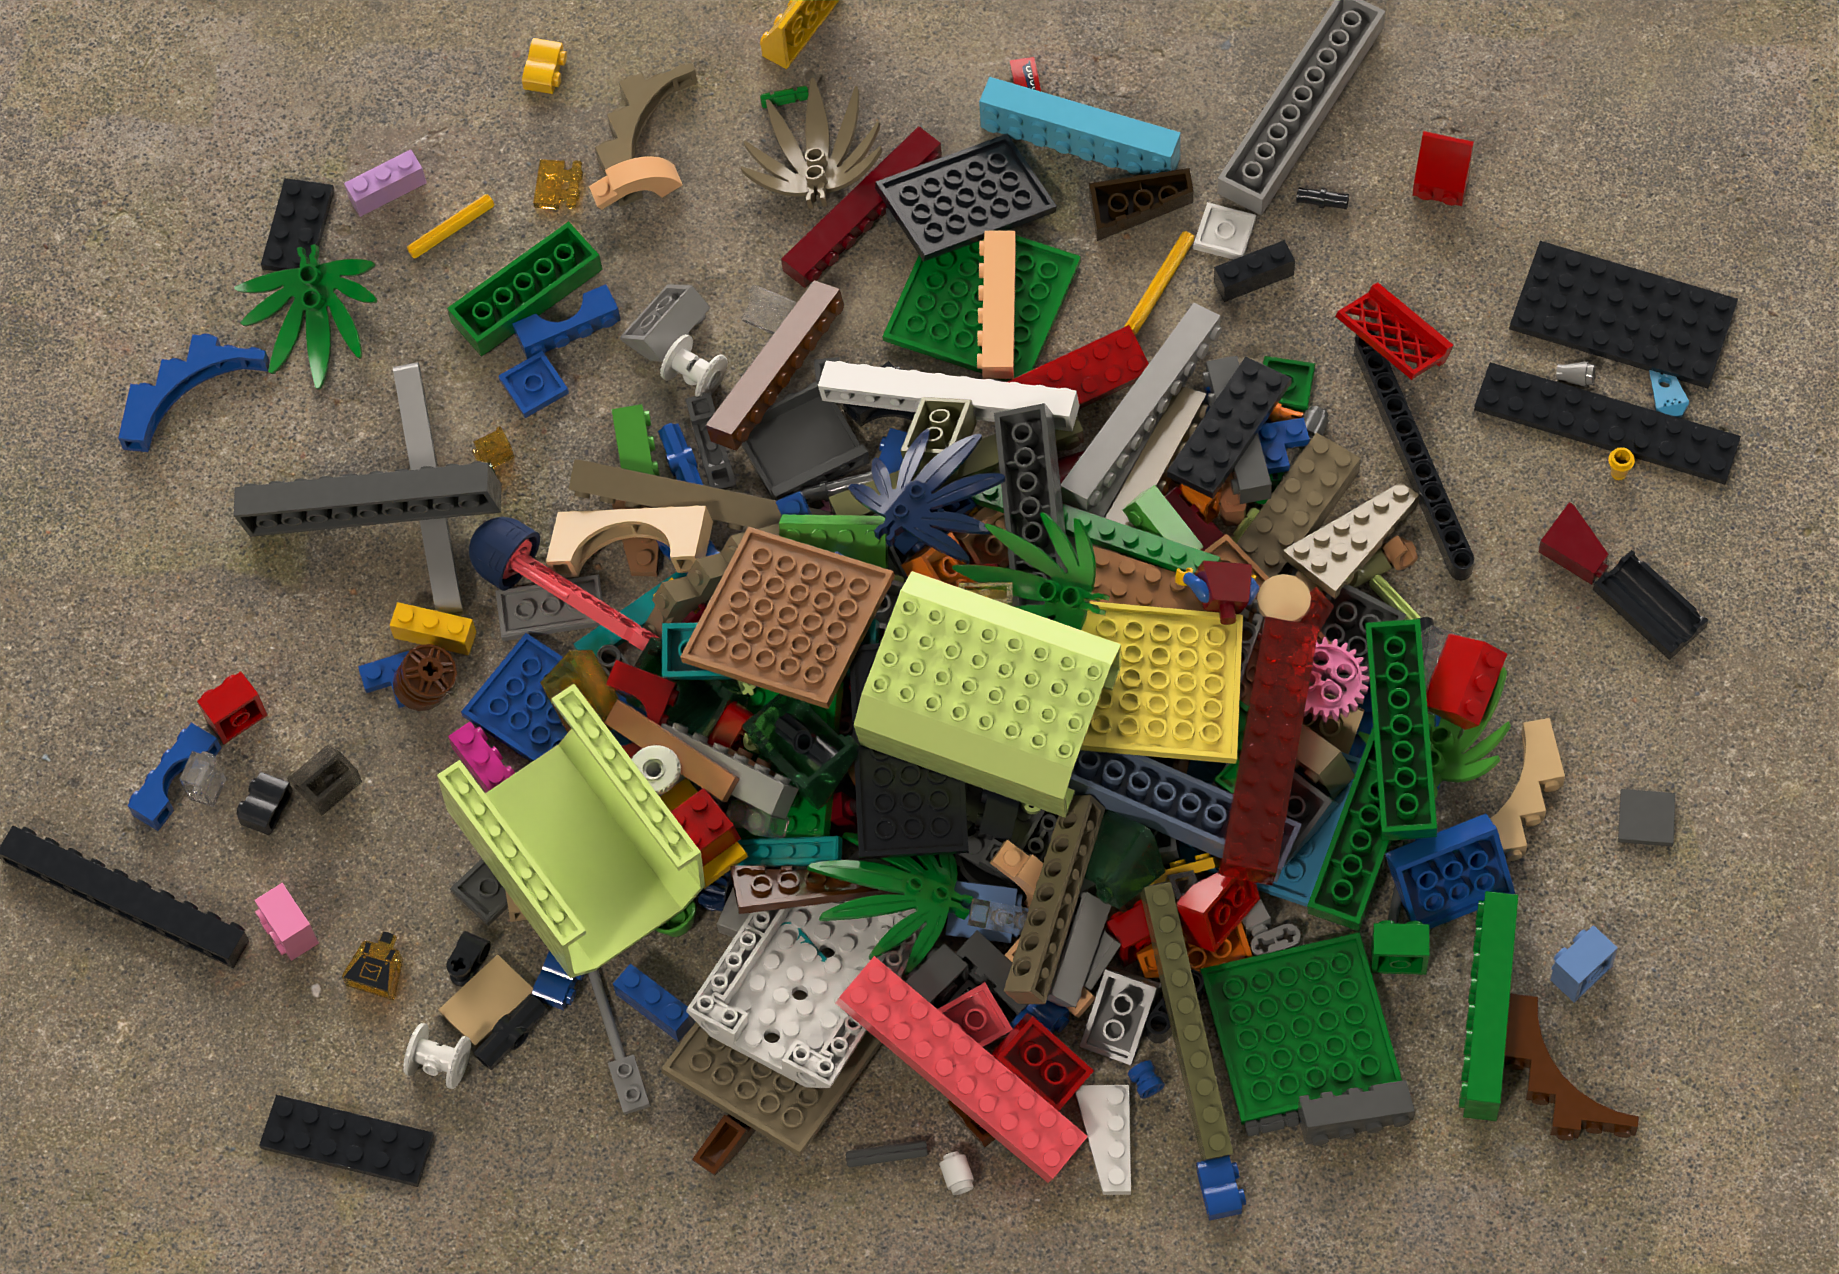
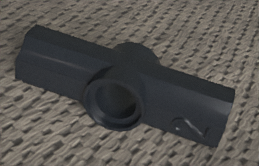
M788 712L777 719L774 725L776 727L775 732L789 742L797 753L807 756L829 774L835 775L836 772L842 770L846 763L845 754L829 743L823 734L815 732Z
M529 994L510 1015L506 1014L498 1020L492 1030V1034L474 1052L475 1057L486 1068L493 1070L511 1049H518L526 1041L530 1029L548 1012L547 1008L539 999Z

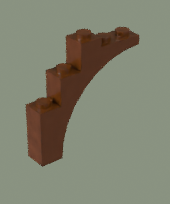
M1510 993L1504 1065H1507L1512 1070L1529 1068L1526 1100H1531L1536 1105L1553 1103L1550 1135L1556 1136L1560 1140L1571 1141L1573 1138H1579L1581 1129H1586V1132L1592 1134H1601L1603 1131L1614 1133L1615 1136L1621 1138H1628L1630 1135L1635 1136L1638 1129L1639 1116L1617 1112L1595 1102L1580 1092L1562 1075L1551 1059L1542 1038L1538 1020V997Z

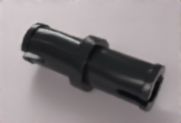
M1299 187L1296 203L1318 205L1319 208L1323 209L1326 206L1347 210L1349 194L1329 192L1325 188L1314 190Z

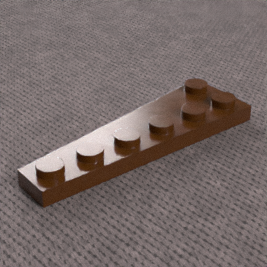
M730 866L739 914L851 901L874 895H898V893L850 883L806 869H792V866H781V869H765V866Z

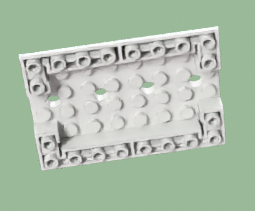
M792 866V869L807 870L808 866ZM848 901L750 913L686 1009V1012L710 1037L800 1085L810 1088H831L867 1031L835 1003L869 963V955L881 938L903 918L916 912V909L876 917L836 921H820L819 917L823 912ZM785 922H791V924H784V925L780 926L781 924H783V923H785ZM926 923L900 945L877 957L900 978L905 972L912 947ZM798 928L804 932L820 951L824 948H830L835 954L827 958L825 962H821L822 958L817 955V950L813 945L800 943L805 941L802 936L796 940L799 936ZM802 990L808 996L803 1000H797L792 994L795 991ZM769 1033H775L780 1039L775 1043H769L764 1037Z

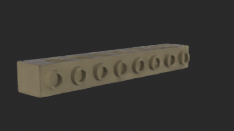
M1092 795L1073 796L1066 818L1058 815L1004 988V992L1018 1004L1046 1003L1106 809Z

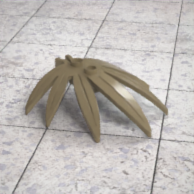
M812 77L810 79L806 110V162L789 127L772 102L767 99L766 105L776 139L786 159L797 173H793L747 141H744L747 151L758 164L773 176L741 166L742 173L767 190L787 196H806L809 209L814 208L813 204L816 202L817 195H819L822 206L826 207L827 193L841 190L855 183L871 169L882 153L880 145L863 160L881 126L879 121H877L868 135L842 164L853 141L857 126L859 89L858 86H855L837 135L832 156L829 159L830 132L828 119L815 78Z

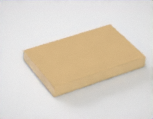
M497 954L438 1011L459 1033L470 1038L471 1044L477 1049L492 1034V1030L498 1020L506 1014L510 1015L529 994L532 995L533 988Z

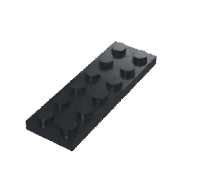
M1245 357L1167 470V477L1213 499L1291 385V377Z
M276 1095L259 1146L263 1150L418 1187L434 1134L433 1132Z

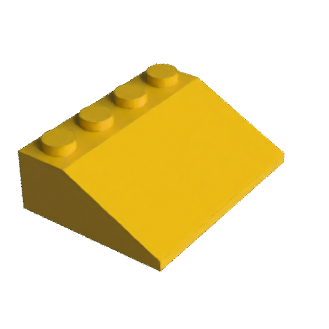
M790 0L784 13L776 17L771 30L763 34L760 40L762 56L788 69L839 0Z

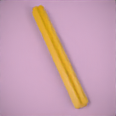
M1182 232L1125 326L1130 325L1134 335H1137L1192 246L1194 242V235L1192 233Z

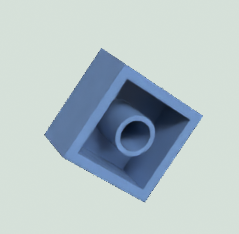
M1594 925L1588 931L1585 929L1581 930L1573 939L1574 944L1570 948H1562L1555 955V963L1551 968L1553 971L1550 981L1574 1003L1613 967L1618 949Z

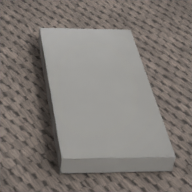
M599 574L567 579L603 602ZM537 584L509 588L506 591H495L502 641L520 639L525 633L533 637L600 626L599 623Z

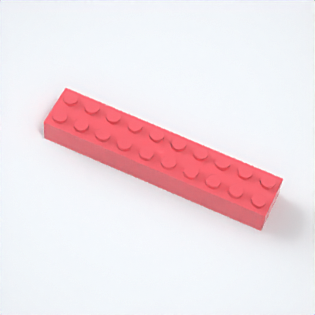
M875 956L836 1001L835 1004L1047 1183L1058 1174L1088 1137Z

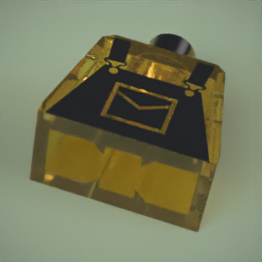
M382 932L378 943L367 940L363 941L343 972L342 979L345 985L394 1001L403 963L400 951L393 949L397 937L389 932Z

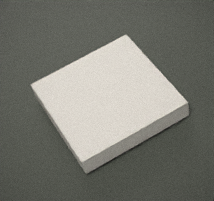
M1207 202L1193 249L1233 260L1244 256L1256 221V215Z

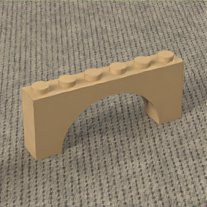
M698 505L690 507L671 506L666 508L646 507L642 509L558 512L546 563L550 569L563 577H579L585 562L599 549L622 539L643 537L655 539L670 548V559L677 573H688L696 559L706 557L713 520L707 507Z

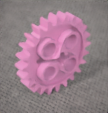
M1324 637L1322 644H1318L1316 639L1313 638L1310 647L1305 642H1302V651L1294 648L1293 657L1287 656V665H1283L1282 669L1284 675L1281 677V683L1285 684L1283 685L1282 692L1289 693L1287 702L1296 701L1294 704L1295 711L1301 707L1304 709L1303 717L1310 712L1313 713V721H1316L1319 715H1322L1324 722H1327L1330 715H1332L1335 721H1338L1339 713L1347 718L1349 716V709L1356 712L1358 708L1357 703L1363 704L1365 698L1363 695L1367 694L1369 688L1366 686L1369 683V677L1365 676L1368 667L1361 666L1364 660L1363 657L1355 659L1356 649L1350 652L1346 651L1348 643H1344L1339 647L1337 646V639H1334L1332 644H1328L1326 637ZM1321 660L1326 664L1319 666L1314 661ZM1346 673L1349 675V678H1341L1338 674ZM1308 681L1312 683L1313 686L1306 687L1303 686L1301 682ZM1333 694L1336 696V699L1330 700L1324 695Z

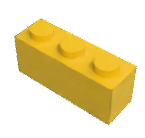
M397 602L389 625L394 639L421 645L432 644L444 650L464 655L470 654L477 633L473 619Z

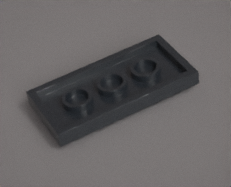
M284 178L261 261L262 270L277 272L300 268L301 258L298 255L297 248L303 247L306 251V257L309 258L312 251L311 245L315 244L319 247L335 190L333 185Z

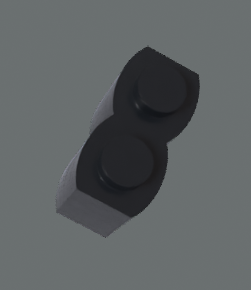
M261 772L257 778H253L248 788L250 794L245 801L242 800L239 803L236 814L242 826L270 835L276 827L282 811L288 804L293 789L290 782Z

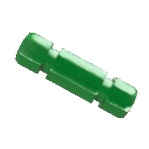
M804 85L797 87V90L789 88L774 91V94L771 95L770 92L760 95L761 105L763 108H767V99L772 104H776V106L795 103L797 99H799V102L808 100V88Z

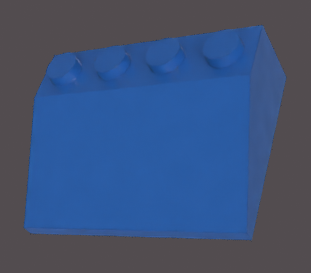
M1486 813L1437 833V837L1422 838L1385 853L1392 878L1409 922L1420 921L1423 924H1429V929L1477 911L1478 900L1484 901L1485 891L1516 894L1498 830Z

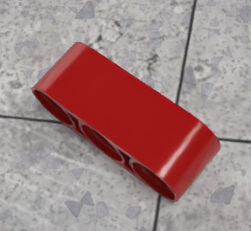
M737 701L730 703L709 736L708 743L711 745L718 743L735 751L739 747L744 748L743 737L756 718V715Z

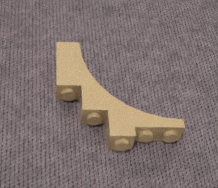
M1550 718L1523 723L1521 735L1524 762L1520 780L1509 800L1498 813L1490 818L1498 830L1507 861H1515L1526 855L1527 842L1522 825L1528 827L1536 826L1545 819L1546 807L1541 791L1553 792L1563 787L1565 774Z

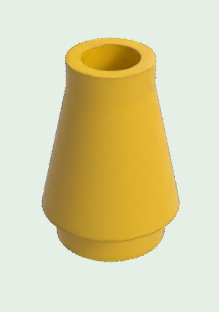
M1617 448L1610 453L1608 461L1611 476L1615 480H1623L1634 466V455L1627 448Z

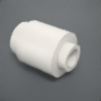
M958 1151L944 1155V1160L939 1165L948 1190H951L953 1195H960L974 1188L972 1184L974 1178L966 1155H960Z

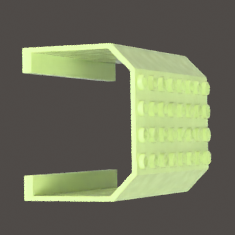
M912 571L900 591L861 694L854 721V728L859 743L862 746L1066 818L1075 794V790L1068 788L1072 772L1103 688L1112 691L1121 668V644Z
M575 684L552 698V703L572 729L557 746L487 793L483 792L460 760L437 775L448 813L569 978L596 971L682 912L705 887L701 851Z

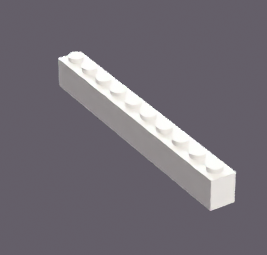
M826 361L818 384L822 401L916 412L922 397L971 399L976 420L995 422L994 413L1045 403L1053 413L1054 428L1066 431H1073L1080 406L1077 391L1068 388L1058 389L1043 385H1025L1018 382H999L993 379L983 380L967 376H949L942 373H924L917 370H899L892 367H873L867 364H848L842 361Z

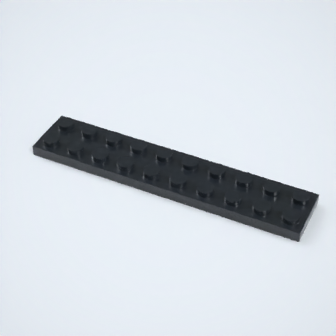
M1492 362L1489 363L1474 405V411L1609 451L1617 448H1627L1636 459L1726 485L1741 436Z

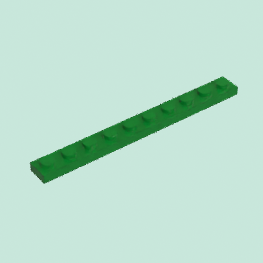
M1001 484L973 496V500L977 505L1004 513ZM1063 504L1065 531L1068 536L1075 538L1074 518H1078L1086 528L1092 544L1174 572L1177 569L1186 572L1187 568H1192V573L1195 574L1203 560L1221 562L1219 556Z

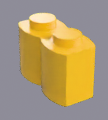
M533 38L522 76L523 89L553 94L555 87L560 86L561 73L559 70L561 66H565L567 51H564L562 43Z

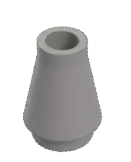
M1589 361L1564 365L1558 364L1556 379L1584 387L1593 385L1595 380V364H1589Z

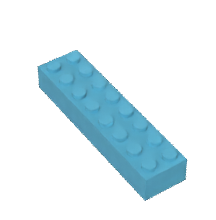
M989 77L979 101L981 128L991 133L1008 134L1012 139L1032 142L1038 147H1049L1062 154H1073L1086 161L1093 160L1103 163L1110 168L1117 167L1127 170L1134 175L1176 170L1180 160L1181 132L992 77Z

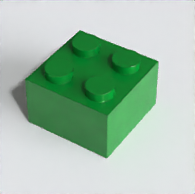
M1390 920L1374 923L1371 941V973L1426 975L1430 956L1429 924H1423L1420 921L1395 924L1394 921Z

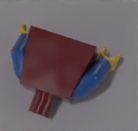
M1203 560L1195 574L1192 573V568H1187L1186 572L1180 569L1176 570L1175 583L1190 587L1199 601L1202 602L1205 611L1219 613L1220 623L1223 625L1234 624L1236 622V614H1240L1246 606L1251 605L1260 590L1259 585L1255 581L1256 575H1251L1252 564Z

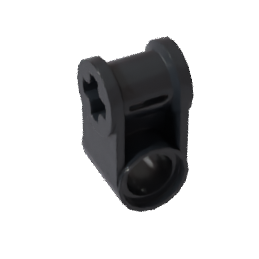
M467 931L461 934L455 949L446 963V968L453 984L463 987L476 975L481 964L489 954L491 948L490 941Z

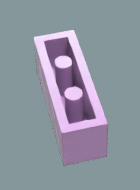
M410 149L345 182L344 185L349 200L361 217L426 184V179L420 163Z

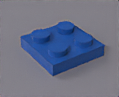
M543 351L498 376L499 381L524 418L569 394L567 386Z

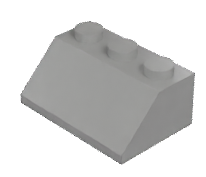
M667 284L620 336V340L648 360L662 362L673 343L680 336L689 335V331L704 320L705 313L711 307L693 286Z

